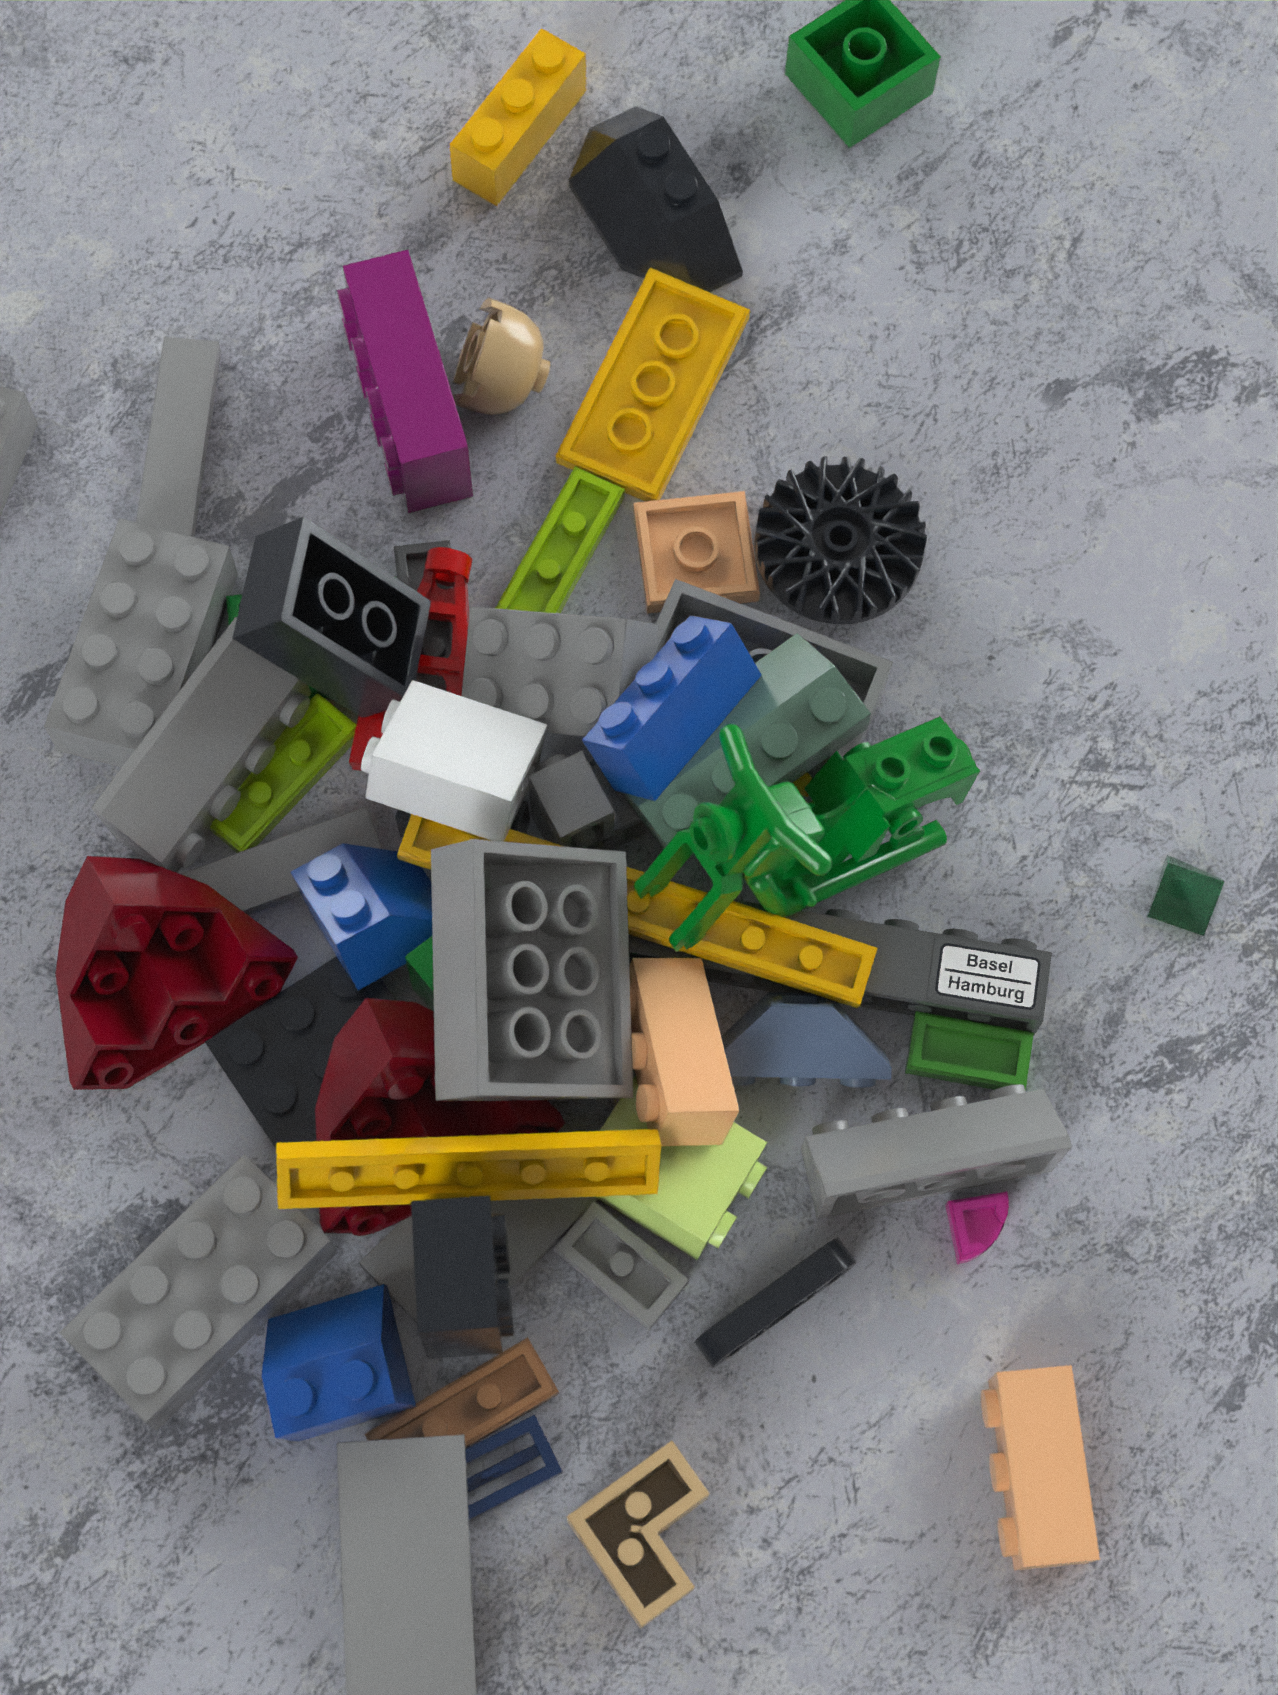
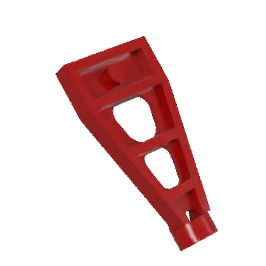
M435 547L427 552L423 578L417 592L431 601L428 614L429 620L451 622L453 626L452 647L448 658L420 655L417 673L441 676L446 682L447 692L462 696L469 625L467 584L473 559L468 554L456 549ZM437 584L452 586V588L441 589ZM386 711L368 717H360L358 715L349 758V764L353 770L361 771L363 755L371 737L381 739L383 735L381 728Z

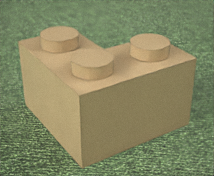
M672 1440L566 1516L568 1524L640 1629L695 1588L659 1535L705 1502L710 1493Z

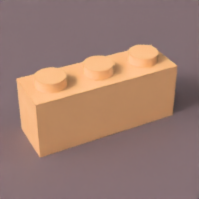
M632 958L629 965L632 1070H635L638 1084L636 1094L638 1118L641 1122H646L648 1129H658L661 1146L722 1145L739 1113V1107L702 958Z
M1072 1365L995 1373L988 1380L989 1389L981 1390V1409L985 1427H995L998 1453L990 1454L989 1467L994 1492L1003 1491L1007 1517L998 1519L999 1543L1003 1557L1012 1556L1014 1571L1086 1564L1100 1560Z

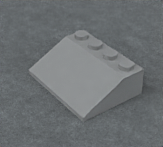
M471 839L431 849L436 1100L517 1101L633 1098L626 852Z

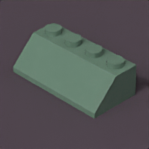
M798 633L755 663L762 674L761 677L656 801L621 793L663 850L678 831L690 829L694 809L697 805L703 802L719 805L735 785L719 741V732L725 725L735 724L741 728L755 769L768 787L782 782L793 783L868 729L870 711L835 665Z

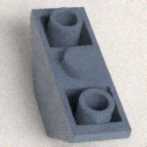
M768 992L721 1036L733 1085L753 1084L756 1077H779L780 1083L796 1087L814 1085L816 1078L840 1079V1084L854 1088L875 1086L876 1079L891 1080L892 1067L884 1050L836 1001L811 993Z

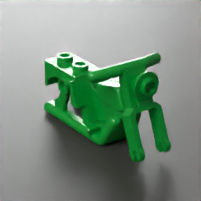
M939 716L877 744L871 745L869 742L860 743L846 752L843 757H841L838 751H835L804 788L812 799V802L807 803L796 786L791 782H782L768 787L755 769L743 731L735 724H727L719 732V741L731 778L735 783L734 787L719 805L710 802H703L697 805L694 809L690 829L678 831L646 872L635 882L633 888L641 899L648 893L651 897L655 896L668 886L672 877L692 853L695 854L713 881V887L679 928L670 935L668 941L676 952L683 946L686 950L693 947L705 936L709 928L743 890V879L766 912L784 918L789 917L944 846L947 843V835L937 819L920 826L923 816L917 808L946 798H952L956 805L963 803L980 770L973 760L966 743L957 738L948 724ZM889 831V833L891 834L889 841L881 844L885 835ZM849 854L852 856V858L844 861Z

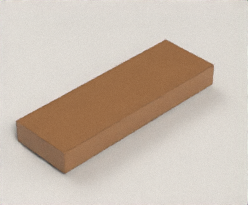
M527 1337L505 1350L503 1354H498L417 1402L416 1407L400 1412L364 1435L367 1440L465 1434V1449L557 1396L559 1391Z

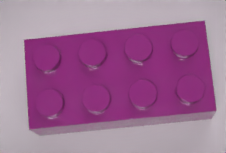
M409 250L343 265L346 288L336 290L343 316L341 318L348 347L350 351L353 350L357 363L355 367L363 397L368 400L371 411L370 420L378 447H382L386 462L384 463L385 472L392 496L403 494L408 513L473 497L468 444Z

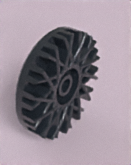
M823 456L819 467L812 461H808L805 464L804 471L795 475L793 469H790L787 472L786 481L779 479L775 484L772 495L766 494L763 508L759 510L755 531L754 550L757 566L770 591L780 602L799 615L828 624L842 625L865 622L894 608L913 587L924 558V549L927 542V535L924 534L926 523L925 521L920 522L918 516L920 504L918 501H911V490L908 489L903 493L897 487L898 476L896 474L884 478L885 469L882 466H879L877 473L864 469L865 459L859 458L854 466H851L848 456L842 457L840 465H827L828 457Z

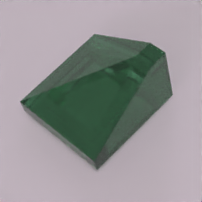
M1167 855L1149 908L1148 917L1204 936L1225 881Z

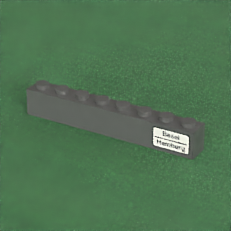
M740 894L734 899L735 902L765 911L761 904L743 901V896ZM830 909L825 914L800 911L786 917L799 923L877 947L859 1007L914 1016L915 1012L918 1011L1032 1032L1034 1035L1043 1022L1052 952L1037 950V945L1031 941L1009 938L1002 940L1000 944L978 940L977 934L963 929H946L942 934L921 931L918 924L903 919H888L884 921V924L861 921L860 915L843 909ZM628 934L629 965L632 958H700L682 951L676 952L673 948ZM702 958L708 982L768 992L808 993Z

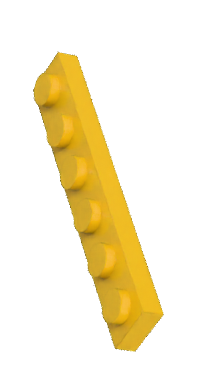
M658 1129L276 1143L278 1209L411 1204V1201L488 1195H490L491 1201L658 1194L661 1142Z

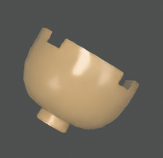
M488 297L482 303L479 310L489 314L483 326L472 322L455 371L453 382L457 384L464 383L462 394L452 395L457 406L478 413L496 415L508 413L523 404L531 390L540 393L549 374L550 361L542 359L544 342L537 325L524 312L509 304Z

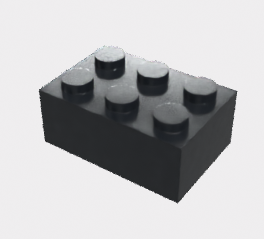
M303 516L255 537L232 639L360 717H368L386 711L392 699L401 702L411 681H416L431 601Z
M490 1195L411 1201L417 1328L427 1358L437 1359L503 1354L502 1337L514 1336L509 1278L498 1279V1274L510 1273L505 1213L493 1214Z

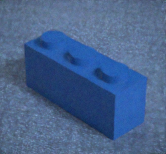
M690 615L685 622L675 628L671 638L654 658L637 672L634 681L613 705L601 713L598 722L582 741L614 791L656 801L762 674L732 623Z

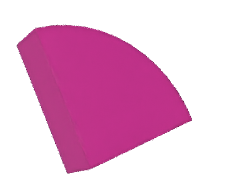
M1007 1191L947 1201L945 1207L957 1265L979 1257L996 1241L1008 1215L1009 1199Z

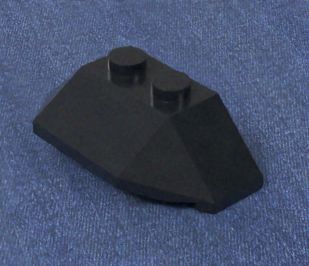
M635 106L589 129L570 175L569 188L621 270L644 279L651 267L707 292H712L742 277L743 270L719 201L664 116Z

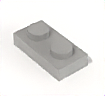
M593 1201L554 1248L555 1253L649 1331L689 1283V1279L595 1201Z

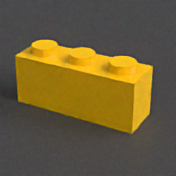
M541 28L449 144L452 180L493 205L498 206L586 92V53Z

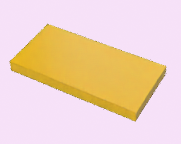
M650 267L555 455L556 463L571 470L575 466L624 488L625 493L645 502L660 500L750 318V309Z

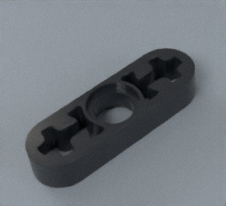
M839 1237L831 1240L706 1330L694 1343L712 1368L720 1365L843 1276L856 1265V1260Z

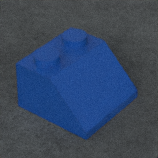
M342 843L292 870L291 875L312 918L357 990H360L405 965V956L433 935L432 882L422 867L398 860V851Z
M382 1284L268 1319L261 1376L275 1438L303 1441L416 1407L387 1285Z

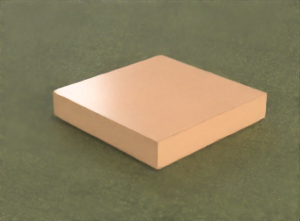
M745 491L633 503L647 614L661 612L675 579L740 604L759 602L760 590Z

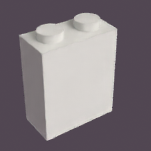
M412 680L401 702L394 699L391 700L383 719L381 728L383 735L381 739L371 737L365 749L361 763V771L369 773L365 798L491 841L504 842L529 789L528 776L535 773L534 769L540 763L547 724Z

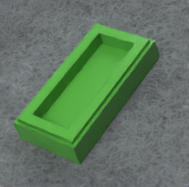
M916 1011L913 1016L905 1073L992 1090L1022 1084L1026 1091L1034 1033Z

